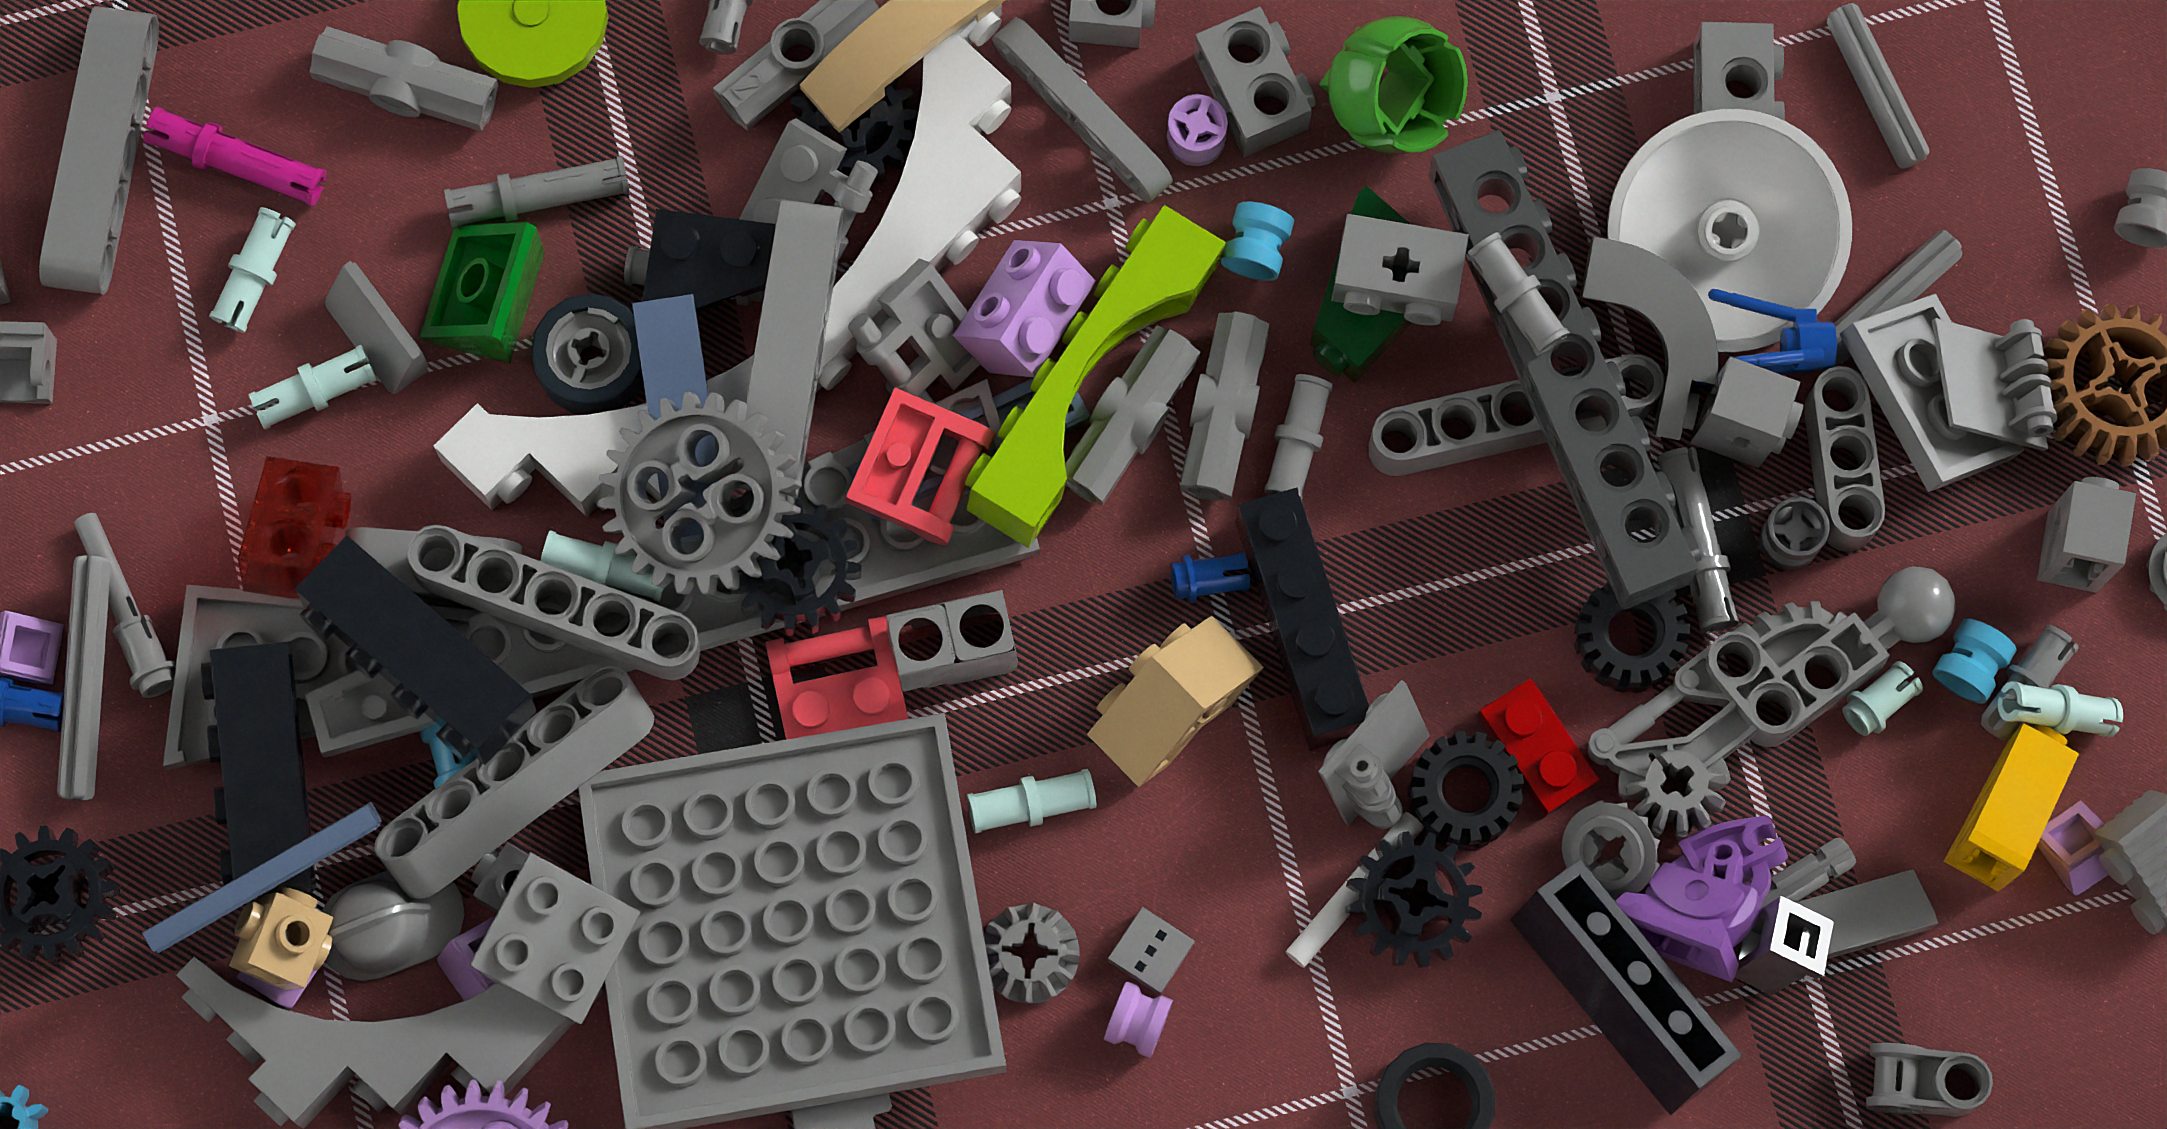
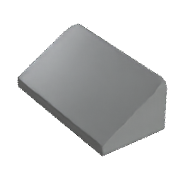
M349 261L343 265L326 296V308L355 347L362 345L369 359L367 364L372 366L376 376L388 392L396 394L428 372L427 367L429 366L420 348L356 262L352 263Z
M1914 869L1795 902L1834 921L1827 959L1929 931L1939 924L1935 911Z

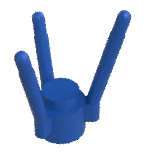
M1711 289L1709 291L1708 297L1712 301L1793 322L1792 328H1782L1780 352L1739 356L1736 359L1780 375L1812 373L1813 370H1827L1835 366L1837 354L1836 329L1833 322H1817L1816 309H1795L1718 289ZM1692 381L1690 389L1710 387L1711 384Z

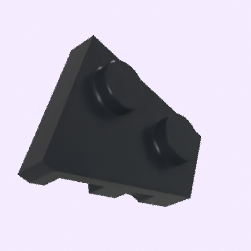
M656 209L642 302L693 294L696 312L699 313L721 305L724 300L736 296L745 297L765 290L776 224Z

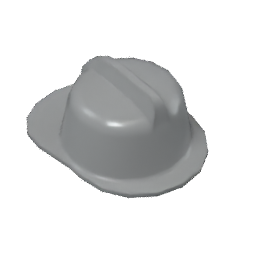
M388 870L352 883L332 895L321 911L334 917L327 933L332 936V945L325 961L329 967L345 978L369 981L386 977L431 960L441 954L449 941L460 934L465 916L462 894L452 881L430 897L422 899L411 898L404 893Z

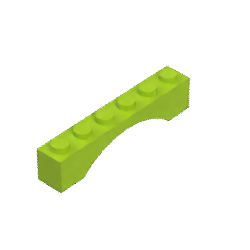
M1165 205L1152 223L1145 218L1140 221L1125 247L1127 251L1131 252L1130 256L1121 269L1112 264L1096 287L1094 296L1100 300L1090 315L1080 311L1069 325L1062 339V342L1068 345L1058 362L1048 358L1037 372L1030 386V389L1036 394L1024 410L1016 405L1005 419L997 437L1004 441L994 456L990 457L983 453L971 469L965 481V485L971 488L967 511L1025 547L1029 548L1062 499L1067 481L1063 451L1065 419L1068 408L1083 380L1104 355L1128 336L1157 321L1187 313L1217 269L1226 244L1225 241Z

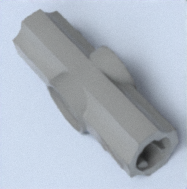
M875 0L818 1L799 18L788 19L780 23L773 31L770 42L713 88L715 97L738 125L742 126L746 131L750 130L800 89L802 80L850 33L879 9ZM795 45L808 46L814 51L811 57L803 62L789 61L783 56L789 48Z
M328 26L318 36L312 52V62L309 70L312 79L340 89L369 96L371 102L391 113L411 118L419 117L420 113L481 132L484 126L489 123L499 87L497 79L440 62L435 54L416 44L402 40H391L386 45Z
M1235 311L1232 313L1219 312L1206 373L1200 374L1189 425V427H1193L1181 474L1180 490L1196 498L1210 501H1231L1244 439H1249L1260 391V386H1256L1260 366L1263 363L1269 335V323L1258 319L1254 315Z
M1156 325L1122 379L1117 376L1108 386L1090 417L1089 422L1091 426L1081 441L1075 446L1065 464L1066 485L1072 492L1088 502H1094L1103 506L1136 454L1140 453L1142 455L1153 442L1169 414L1170 409L1168 405L1178 390L1181 389L1183 382L1195 368L1200 358V351L1191 345L1186 338L1171 329H1165Z

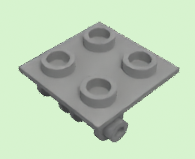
M1934 318L1932 320V327L1949 427L2042 451L2047 450L2046 435L2053 431V424L2057 421V412L2053 408L2050 391L2052 387L2051 380L2046 376L2049 372L2048 363L2040 359L2044 356L2042 331L2035 328L2033 321L2027 319L2013 322L2010 325V332L2005 336H2000Z
M1403 680L1389 694H1382L1371 704L1363 723L1348 739L1338 741L1329 750L1323 767L1318 771L1343 821L1347 825H1350L1359 815L1374 827L1387 829L1396 825L1403 815V806L1396 796L1395 789L1390 780L1430 737L1409 688Z
M529 852L469 966L481 971V974L501 985L505 984L581 1025L634 926L640 911Z

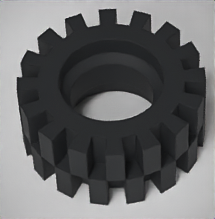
M1609 580L1601 589L1598 586L1581 609L1574 629V634H1577V639L1574 643L1576 654L1581 653L1583 657L1581 666L1586 673L1592 670L1597 675L1594 681L1602 686L1605 685L1606 681L1615 685L1614 691L1623 693L1627 688H1635V693L1646 691L1648 686L1654 684L1656 687L1664 682L1667 676L1673 673L1688 647L1686 641L1690 635V624H1685L1684 621L1687 615L1684 604L1677 606L1674 601L1677 594L1671 591L1622 611ZM1624 612H1635L1646 617L1652 624L1655 632L1653 647L1646 653L1638 656H1629L1619 652L1612 645L1608 635L1609 623L1615 616Z
M1465 731L1454 732L1453 736L1447 739L1445 736H1442L1434 741L1432 747L1425 749L1413 770L1408 790V796H1411L1412 801L1410 805L1412 815L1414 817L1418 816L1424 827L1423 832L1425 834L1429 831L1437 836L1436 842L1444 846L1447 842L1456 844L1458 849L1466 850L1469 845L1476 844L1477 848L1488 845L1490 840L1493 838L1498 839L1505 833L1521 806L1523 799L1521 790L1524 780L1523 773L1518 774L1516 769L1519 763L1514 754L1508 756L1503 751L1506 745L1498 739L1495 743L1485 740L1487 734L1476 731L1474 736H1466ZM1458 768H1471L1485 777L1489 785L1490 796L1483 808L1472 813H1462L1454 810L1447 804L1442 793V783L1446 775Z

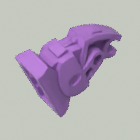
M1769 816L1723 822L1708 827L1705 830H1700L1678 842L1682 856L1672 863L1665 862L1657 869L1649 881L1650 886L1645 891L1646 894L1624 892L1615 902L1661 957L1732 982L1739 966L1733 948L1748 935L1760 916L1762 910L1761 903L1766 898L1771 886L1770 869L1786 861L1788 855L1780 837L1776 838L1769 845H1758L1764 839L1777 837Z

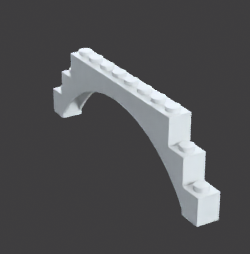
M1001 4L979 22L973 17L923 57L922 95L914 139L900 182L880 224L854 264L833 287L816 392L822 386L826 390L832 389L851 369L852 363L849 360L858 352L856 350L858 341L849 331L848 325L856 316L863 313L868 314L877 327L881 326L890 317L877 299L919 258L932 263L938 272L949 261L954 265L959 264L978 244L979 238L976 235L992 219L997 224L1005 220L1021 201V196L1018 194L1021 191V171L980 134L982 131L987 135L991 134L1009 116L1011 112V107L1009 106L1011 103V82L971 46L972 43L977 46L983 45L998 30L1002 22L999 18L1002 15ZM754 355L734 368L707 380L708 394L712 392L723 396L724 412L735 399L746 403ZM477 403L434 445V448L441 462L491 510L502 500L508 504L517 499L530 485L532 476L529 474L536 468L576 508L588 517L599 507V500L614 495V487L599 480V475L617 473L619 466L606 455L607 450L626 451L629 445L619 433L620 429L625 428L640 433L643 427L639 421L638 412L640 410L648 412L647 403L638 406L590 415L538 418L488 414ZM715 437L716 447H717V454H718V452H719V443H718V441H717V438ZM736 461L734 466L722 478L735 473ZM655 473L648 480L646 491L659 502L661 497L658 476Z

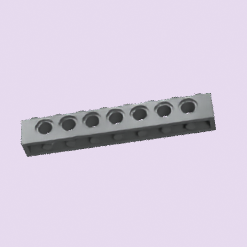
M1500 129L1434 154L1428 176L1453 232L1469 234L1466 254L1479 242L1497 232L1502 236V241L1508 249L1518 248L1526 251L1531 256L1533 263L1522 267L1527 276H1536L1541 283V287L1538 290L1546 303L1554 308L1558 316L1557 318L1563 327L1567 328L1570 332L1554 348L1540 356H1536L1533 352L1534 349L1508 312L1501 314L1494 305L1497 299L1496 295L1465 254L1466 262L1622 611L1689 585L1698 570L1696 562L1701 561L1698 543L1689 527L1680 528L1671 507L1676 505V499L1671 483L1663 471L1655 473L1646 451L1651 449V443L1647 430L1638 416L1630 417L1621 398L1626 395L1623 377L1615 362H1605L1597 342L1601 341L1598 322L1588 306L1581 309L1572 289L1577 286L1574 269L1564 252L1556 254L1548 234L1552 233L1550 216L1542 200H1532L1524 183V180L1528 179V170L1519 148L1516 145L1508 147ZM1486 195H1496L1506 201L1509 209L1501 213H1491L1485 210L1478 200ZM1559 356L1571 357L1579 363L1582 372L1575 376L1561 375L1553 368L1551 360ZM1585 410L1597 412L1604 418L1607 427L1600 431H1588L1579 425L1575 415ZM1608 465L1620 466L1630 475L1631 483L1623 487L1612 486L1602 478L1600 469ZM1633 520L1644 521L1654 529L1656 539L1648 543L1637 542L1628 535L1625 524Z

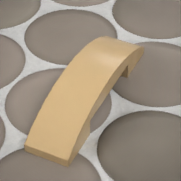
M889 0L836 46L800 84V89L832 126L840 132L885 96V87L973 17L979 22L1005 0Z

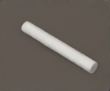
M1405 812L1400 821L1382 839L1388 841L1393 849H1397L1398 834L1409 831L1414 841L1424 827L1413 815ZM1374 848L1368 857L1377 861L1379 857ZM1395 862L1391 863L1387 868H1385V870L1381 873L1380 878L1384 876V874L1390 869V867ZM1358 866L1347 880L1351 878H1364L1365 873ZM1347 880L1285 951L1299 966L1305 968L1350 914L1346 913L1345 906L1359 900V893L1346 887Z

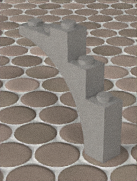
M195 957L176 974L190 988L182 998L209 1023L218 1014L235 1030L226 1040L253 1065L261 1057L266 1060L249 1078L261 1091L253 1101L279 1126H282L290 1118L303 1129L356 1074L360 1079L352 1088L379 1113L389 1104L402 1116L453 1061L459 1065L451 1075L466 1089L470 1080H476L480 1087L481 1095L486 1091L491 1094L494 1085L499 1080L503 1081L505 1097L575 1023L573 1020L513 988L499 983L469 1000L425 1015L379 1022L324 1020L277 1008L233 987ZM600 988V990H599V992H598V994H597V996H596L594 1002H595V1001L598 999V997L603 993V990H602L601 988Z

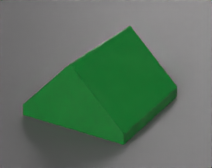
M528 222L455 227L419 338L429 343L510 364L545 254L536 226Z

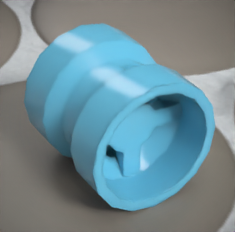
M1251 201L1239 203L1232 222L1236 229V238L1226 242L1221 264L1238 275L1254 280L1274 281L1278 279L1283 258L1278 250L1281 248L1282 243L1290 239L1295 220L1291 215L1274 206Z
M1963 619L1953 635L1954 648L1951 653L1943 654L1940 657L1932 674L1941 685L1954 694L1975 703L1985 704L1996 686L1993 677L1998 669L2008 666L2017 649L2008 637L1995 628L1974 619Z

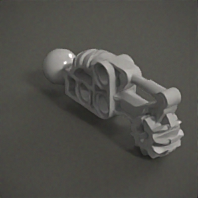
M1912 566L1891 574L1881 585L1877 598L1878 611L1865 621H1862L1855 612L1847 616L1839 611L1837 616L1823 609L1819 601H1809L1807 607H1797L1793 602L1784 604L1781 607V612L1773 615L1764 611L1754 617L1755 624L1753 626L1744 623L1732 632L1719 636L1709 647L1683 665L1676 672L1673 683L1645 705H1638L1609 728L1595 731L1591 735L1587 747L1588 756L1594 763L1607 765L1611 771L1619 774L1618 794L1622 799L1642 801L1632 811L1638 816L1647 817L1651 814L1655 818L1651 826L1653 836L1659 837L1666 823H1672L1676 839L1683 840L1688 835V820L1697 829L1705 830L1711 825V820L1706 810L1710 812H1721L1723 810L1726 800L1714 791L1726 787L1731 780L1728 767L1724 761L1726 757L1750 740L1764 747H1775L1788 741L1881 671L1890 656L1886 650L1898 641L1923 643L1941 636L1953 621L1956 611L1954 593L1947 579L1933 569ZM1731 653L1739 655L1748 665L1749 672L1742 677L1733 678L1727 676L1720 670L1717 658ZM1812 665H1821L1828 668L1835 677L1836 685L1829 689H1819L1812 686L1805 677V668ZM1681 700L1723 707L1720 712L1686 737L1630 743L1655 724L1654 720ZM1764 701L1778 703L1787 714V722L1780 726L1765 724L1756 713L1757 704ZM1649 756H1653V757H1654L1653 762L1651 761V759L1649 758ZM1666 777L1672 782L1678 781L1681 778L1687 782L1683 796L1677 791L1671 792L1668 795L1662 791Z

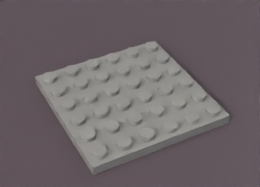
M945 713L598 772L578 787L592 886L640 911L634 926L605 979L626 1129H684L1007 1073Z

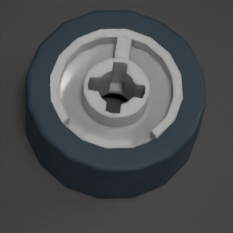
M583 294L566 298L548 310L536 327L531 354L539 383L554 403L569 412L590 415L620 409L632 401L644 385L634 314L628 307L613 298L595 294ZM589 346L601 349L603 358L597 356L589 360L587 366L582 364L580 353L583 349Z

